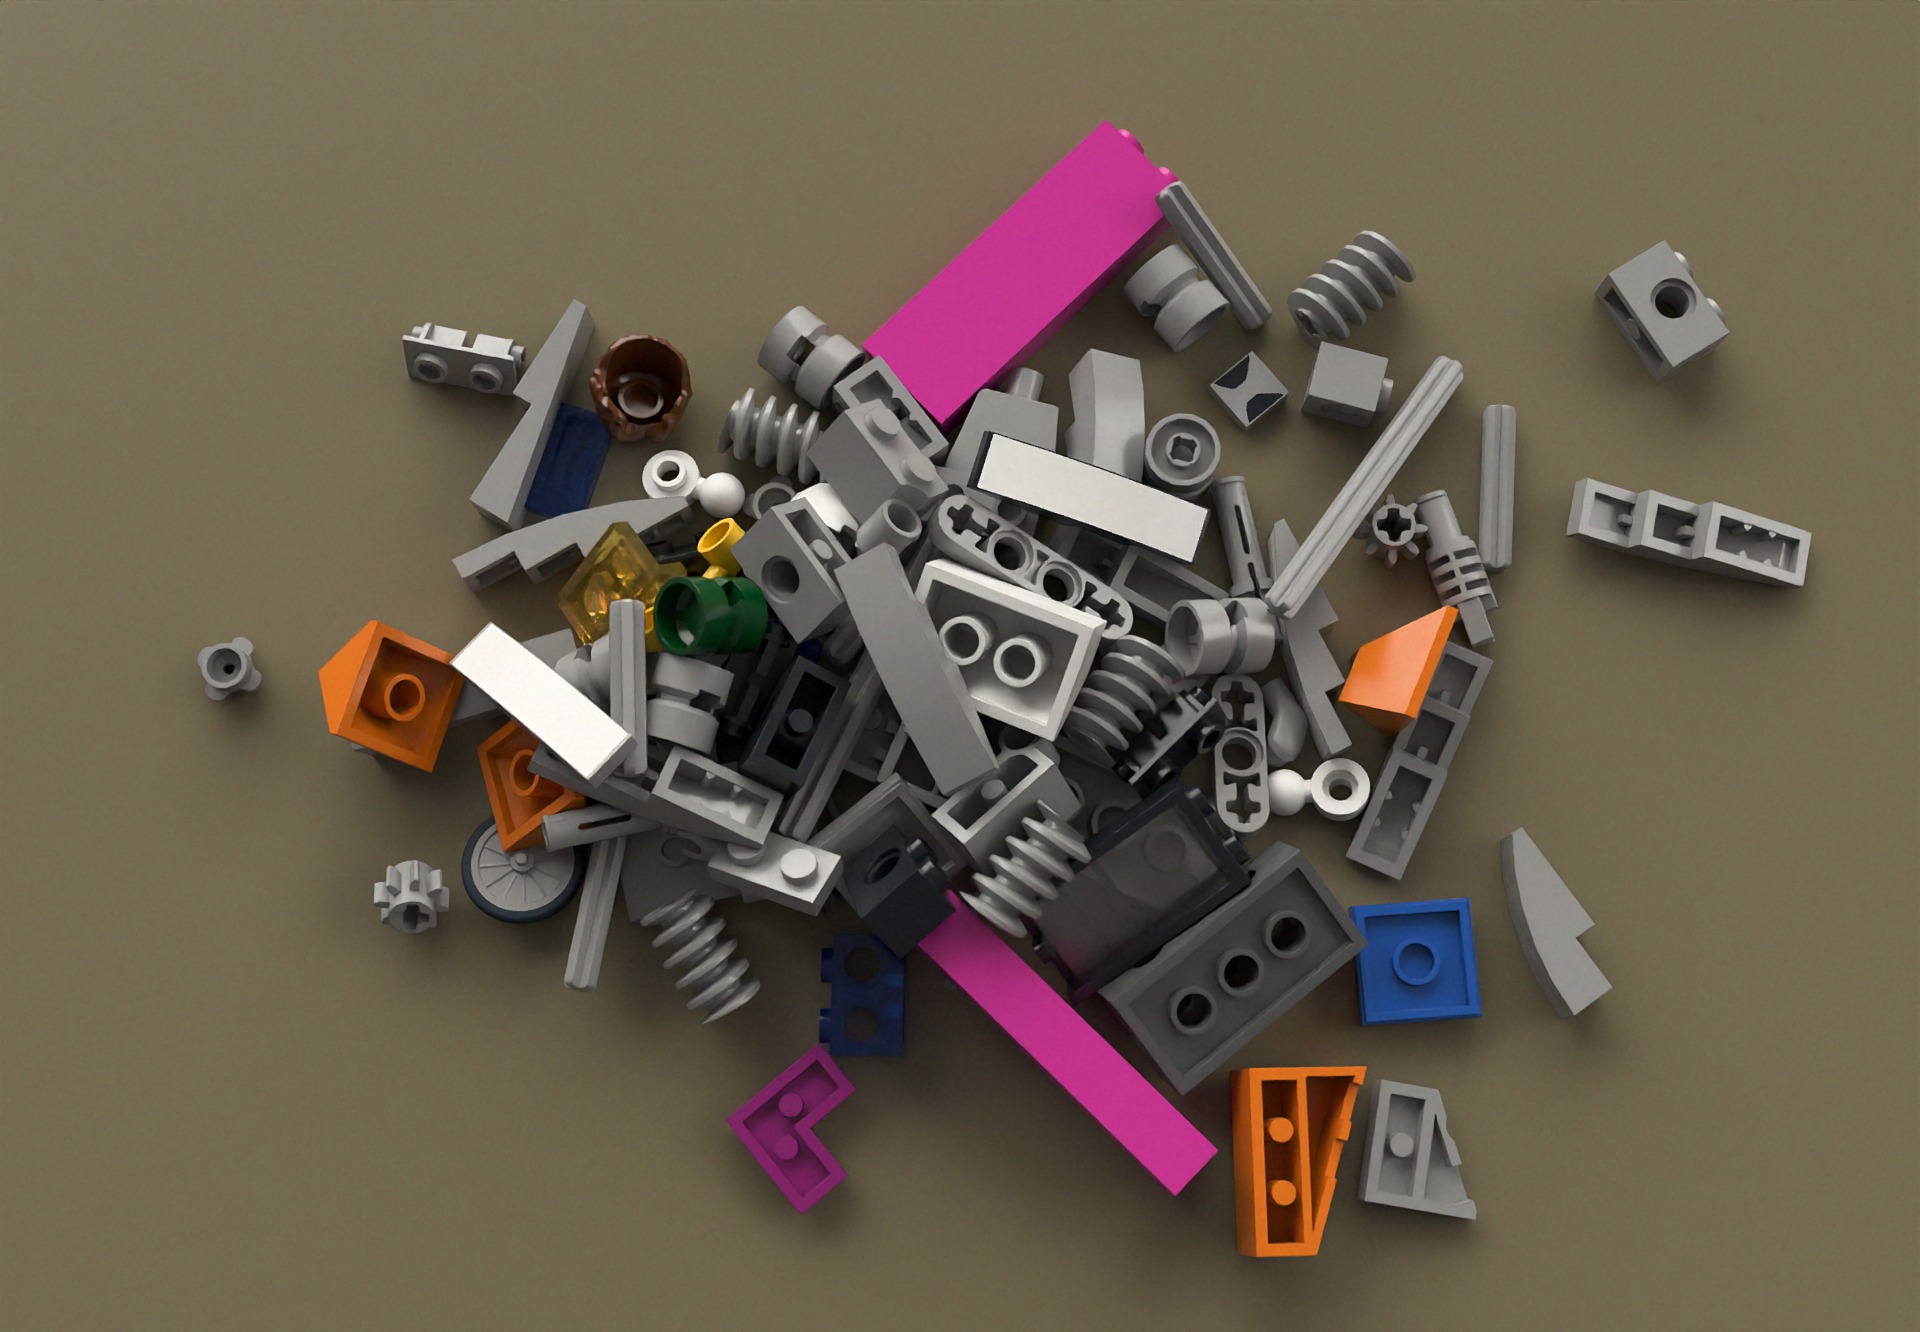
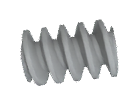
M1364 230L1355 236L1353 245H1346L1338 251L1337 260L1331 259L1322 265L1320 274H1313L1305 280L1304 289L1297 288L1289 294L1287 301L1289 310L1302 334L1313 346L1319 349L1322 341L1332 344L1327 336L1329 333L1342 341L1350 337V331L1344 322L1346 318L1357 326H1362L1367 322L1366 315L1361 308L1362 304L1374 312L1381 310L1383 302L1377 292L1378 290L1391 298L1399 294V286L1394 278L1395 275L1402 281L1411 283L1415 280L1416 273L1407 257L1392 242L1373 231Z
M749 388L740 401H735L726 417L717 445L718 452L723 454L734 443L735 458L744 462L755 451L756 466L762 469L769 467L777 457V473L779 475L787 477L798 465L799 482L808 485L820 472L806 454L824 433V431L820 430V413L814 411L804 424L799 423L797 404L792 403L785 414L780 416L777 415V397L771 395L763 407L758 408L756 407V390ZM820 473V483H828Z
M1124 635L1116 642L1117 653L1110 652L1102 659V670H1095L1088 676V688H1081L1074 706H1072L1062 726L1069 739L1081 752L1091 760L1107 767L1115 765L1113 759L1105 750L1108 745L1120 751H1126L1129 747L1127 740L1120 733L1122 727L1136 734L1143 730V725L1134 712L1138 710L1153 716L1158 711L1157 706L1148 695L1151 692L1163 698H1168L1171 695V688L1165 682L1163 676L1167 675L1178 681L1183 680L1185 677L1183 667L1168 652L1150 641L1134 635Z
M1040 799L1037 805L1045 818L1044 822L1041 823L1024 817L1021 820V824L1029 839L1023 841L1009 835L1005 839L1013 856L1012 859L1008 860L992 854L988 859L997 876L992 879L975 873L972 877L981 893L980 896L977 898L967 893L959 892L968 903L997 928L1018 938H1023L1027 934L1026 928L1019 917L1020 914L1034 919H1040L1043 915L1035 897L1039 895L1052 901L1059 897L1051 878L1054 876L1067 882L1074 880L1075 875L1067 862L1069 857L1083 863H1088L1092 859L1083 843L1085 838Z
M694 889L658 907L646 915L639 923L642 928L659 924L663 928L651 944L653 948L673 946L674 951L663 963L665 969L684 966L686 972L674 985L677 990L690 987L697 989L698 992L687 1003L686 1007L688 1011L707 1007L709 1013L700 1022L702 1025L718 1019L746 1003L757 993L761 984L758 977L740 978L749 967L748 959L744 956L728 958L737 947L738 941L735 936L731 935L716 938L726 925V920L723 915L704 917L715 904V900L710 894L693 896L697 890Z

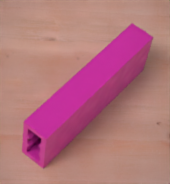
M1107 120L1103 121L862 344V350L865 353L864 363H868L880 354L945 438L968 416L981 389L995 391L1010 377L1012 368L1021 367L1171 226L1156 204L1155 197L1162 189L1173 182L1179 181V179L1169 169L1165 167L1158 169L1143 155V147L1129 131L1125 129L1118 131Z
M949 890L947 893L956 911L918 943L915 948L1167 1194L1176 1196L1212 1158L1218 1149L969 907Z

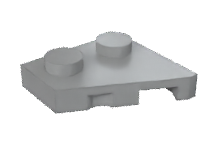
M1382 1079L1373 1080L1357 1200L1476 1220L1477 1210L1474 1201L1467 1198L1457 1166L1462 1164L1456 1143L1449 1136L1446 1129L1447 1115L1438 1089Z

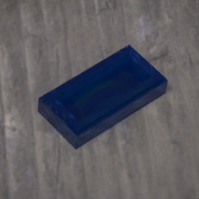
M561 403L524 505L527 512L551 519L563 514L588 509L613 436L608 432L607 427L603 425L601 417L596 412Z

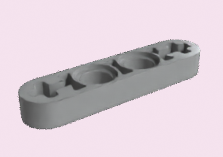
M953 495L946 498L929 516L927 529L933 544L962 565L1049 599L1051 598L1043 588L1044 575H1054L1063 581L1067 589L1066 601L1057 602L1074 607L1084 596L1085 600L1079 605L1082 608L1080 611L1101 618L1097 611L1100 609L1104 610L1108 614L1106 621L1110 627L1104 629L1098 648H1107L1115 644L1119 638L1127 635L1132 628V609L1127 600L1118 592L976 500L965 495ZM954 515L959 516L963 520L961 524L963 532L960 535L951 529L954 523L951 518ZM982 532L987 533L989 537L976 548L975 544L981 539L979 535ZM1004 543L1015 550L1019 560L1018 569L1008 570L997 562L994 556L995 544Z

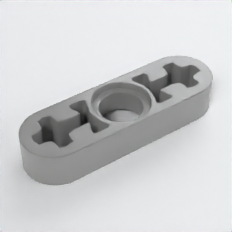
M1226 674L1216 681L1208 695L1210 699L1214 697L1218 700L1230 722L1224 728L1223 736L1217 745L1208 751L1210 800L1216 809V812L1211 814V819L1222 834L1232 829L1239 839L1245 842L1254 838L1267 821L1270 812L1264 702L1261 688L1252 678L1244 674ZM1229 692L1236 693L1238 702L1247 703L1238 716V727L1229 728L1233 721L1232 706L1228 702H1223ZM1229 744L1244 746L1252 756V766L1245 770L1231 768L1222 757V748ZM1247 785L1242 792V807L1244 811L1253 812V814L1243 824L1238 822L1236 813L1227 812V810H1230L1236 800L1237 787Z

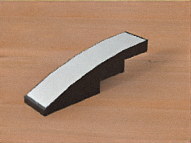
M984 431L967 487L1063 526H1076L1122 545L1140 547L1182 565H1195L1212 511L1112 471L992 431Z

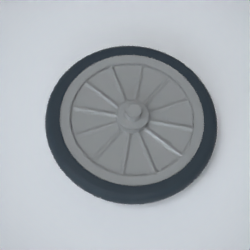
M494 815L485 820L473 832L465 846L461 861L463 884L472 902L488 916L512 924L535 923L561 911L577 894L583 882L586 869V854L583 844L557 849L550 853L547 851L545 843L515 852H503Z

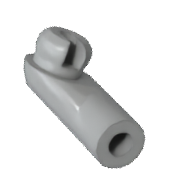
M1276 678L1264 685L1261 691L1264 705L1273 717L1266 740L1267 764L1273 767H1282L1287 762L1294 761L1302 752L1309 725L1306 714L1282 679Z

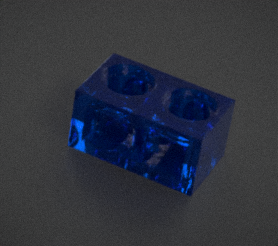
M833 933V948H822L821 983L831 984V1008H820L819 1043L830 1044L829 1055L833 1057L904 1058L906 955L900 959L876 934ZM868 950L879 957L880 970L871 981L864 983L856 982L848 975V961L856 952ZM857 1010H869L878 1018L879 1028L877 1034L866 1043H855L846 1034V1021Z

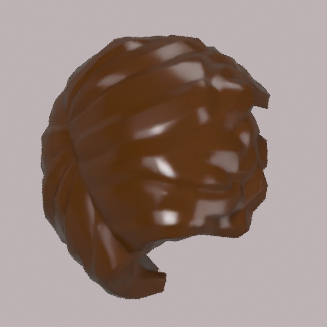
M649 334L619 337L608 347V351L601 356L598 365L594 369L593 376L589 379L590 393L596 406V413L601 417V422L607 427L608 432L621 442L640 440L644 436L651 443L663 442L678 425L693 395L689 367L683 354L666 339Z

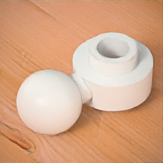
M666 450L660 452L647 462L643 470L642 482L650 499L684 496L689 506L696 500H700L704 510L717 518H728L735 515L742 508L745 501V490L738 478L729 473L722 472L713 474L707 479L702 478L694 459L682 451ZM671 470L679 471V475L674 480H661L666 472Z
M1336 758L1324 762L1316 769L1312 779L1304 780L1297 772L1289 769L1276 770L1268 775L1270 811L1281 816L1297 813L1303 808L1305 803H1314L1316 809L1323 816L1336 821H1346L1360 815L1367 807L1370 799V781L1366 771L1358 763L1345 758ZM1337 785H1345L1352 791L1351 796L1343 801L1333 799L1329 793Z

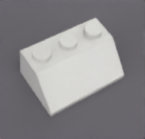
M946 558L925 563L914 597L917 601L926 605L947 658L957 663L976 711L1050 741H1055L1088 676L1107 621Z

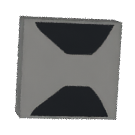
M1253 351L1210 384L1208 389L1212 397L1244 433L1287 399L1289 391Z

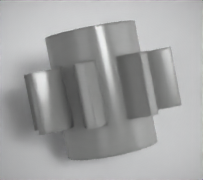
M1388 494L1379 510L1372 506L1364 518L1369 525H1359L1352 534V538L1364 539V544L1367 548L1362 557L1364 561L1375 556L1379 559H1384L1386 569L1391 570L1399 554H1402L1411 561L1415 559L1420 551L1410 540L1419 539L1428 531V526L1416 524L1413 514L1418 505L1415 502L1405 507L1395 504L1393 494ZM1384 522L1390 523L1392 532L1401 533L1395 542L1389 541V535L1386 531H1379Z
M416 860L405 861L397 864L395 867L388 866L386 882L375 883L374 906L381 908V923L383 925L391 924L394 929L403 933H419L429 927L434 928L437 926V912L449 911V888L442 886V871L440 869L433 871L430 866Z

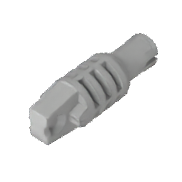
M1445 490L1434 491L1415 499L1414 502L1418 505L1416 510L1420 523L1428 526L1425 536L1430 548L1426 550L1424 559L1442 608L1449 605L1459 610L1454 624L1463 621L1473 649L1494 642L1495 639L1485 613L1497 609L1498 605L1474 540H1470V537L1467 535H1462Z

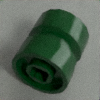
M675 577L669 579L660 588L654 602L653 622L658 640L669 653L678 656L706 655L710 653L727 655L752 652L761 643L767 628L768 611L765 597L760 587L752 580L744 577H715L711 579L707 577Z

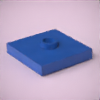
M1469 898L1361 905L1348 908L1349 917L1369 943L1353 957L1360 1027L1482 1017Z

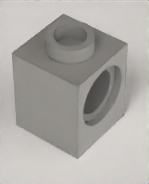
M1322 341L1314 358L1301 411L1367 428L1375 411L1385 413L1393 386V380L1384 378L1388 358Z

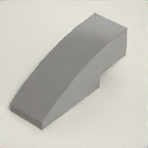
M1091 348L1068 374L1075 422L1064 433L1068 457L1142 483L1145 412L1140 360Z
M1058 524L1047 546L1118 592L1129 603L1134 617L1165 630L1170 610L1180 600L1212 599L1219 602L1230 595L1170 559L1137 546L1119 544L1076 526Z
M1520 827L1500 840L1502 875L1510 915L1522 951L1546 997L1561 1019L1575 1016L1613 988L1576 939L1595 924L1525 830Z

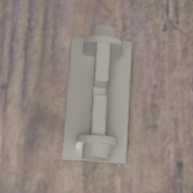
M426 323L424 327L415 326L411 336H403L402 342L409 377L420 378L430 383H445L476 389L487 394L497 393L515 397L512 392L518 385L516 369H523L526 360V347L517 346L515 339H503L478 334L473 347L469 348L465 347L468 341L467 331L436 326L432 323Z

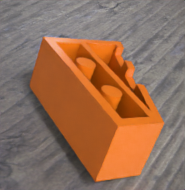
M1367 1066L1246 1068L1230 1070L1237 1254L1252 1257L1317 1256L1337 1182L1335 1174L1344 1141H1347L1352 1125V1122H1350L1359 1085L1363 1084Z

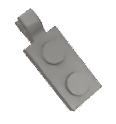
M679 828L677 830L679 836L689 839L682 849L683 853L696 860L708 861L707 869L710 879L815 917L844 872L841 856L770 831L759 850L702 836Z

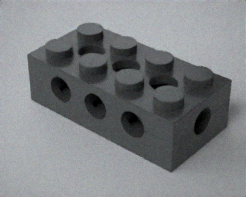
M1278 840L1246 865L1251 879L1248 885L1096 991L1161 1079L1181 1096H1184L1369 944L1302 851ZM1282 919L1280 932L1271 939L1273 926ZM1237 956L1234 970L1229 975L1224 976L1227 963ZM1191 994L1189 1006L1183 1012L1177 1014L1179 1002L1185 996Z

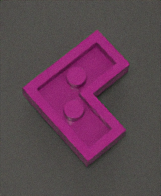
M820 1043L810 1049L725 1120L800 1215L804 1214L849 1176L811 1129L857 1091L856 1087Z

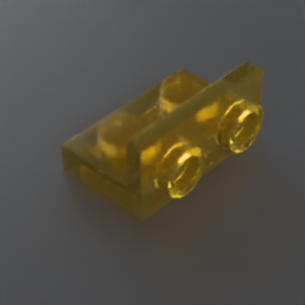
M628 521L611 523L554 601L584 644H594L600 637L609 633V606L611 602L622 599L638 600L643 602L646 611L654 606L660 588L669 579L685 577L688 572L681 562L659 565Z

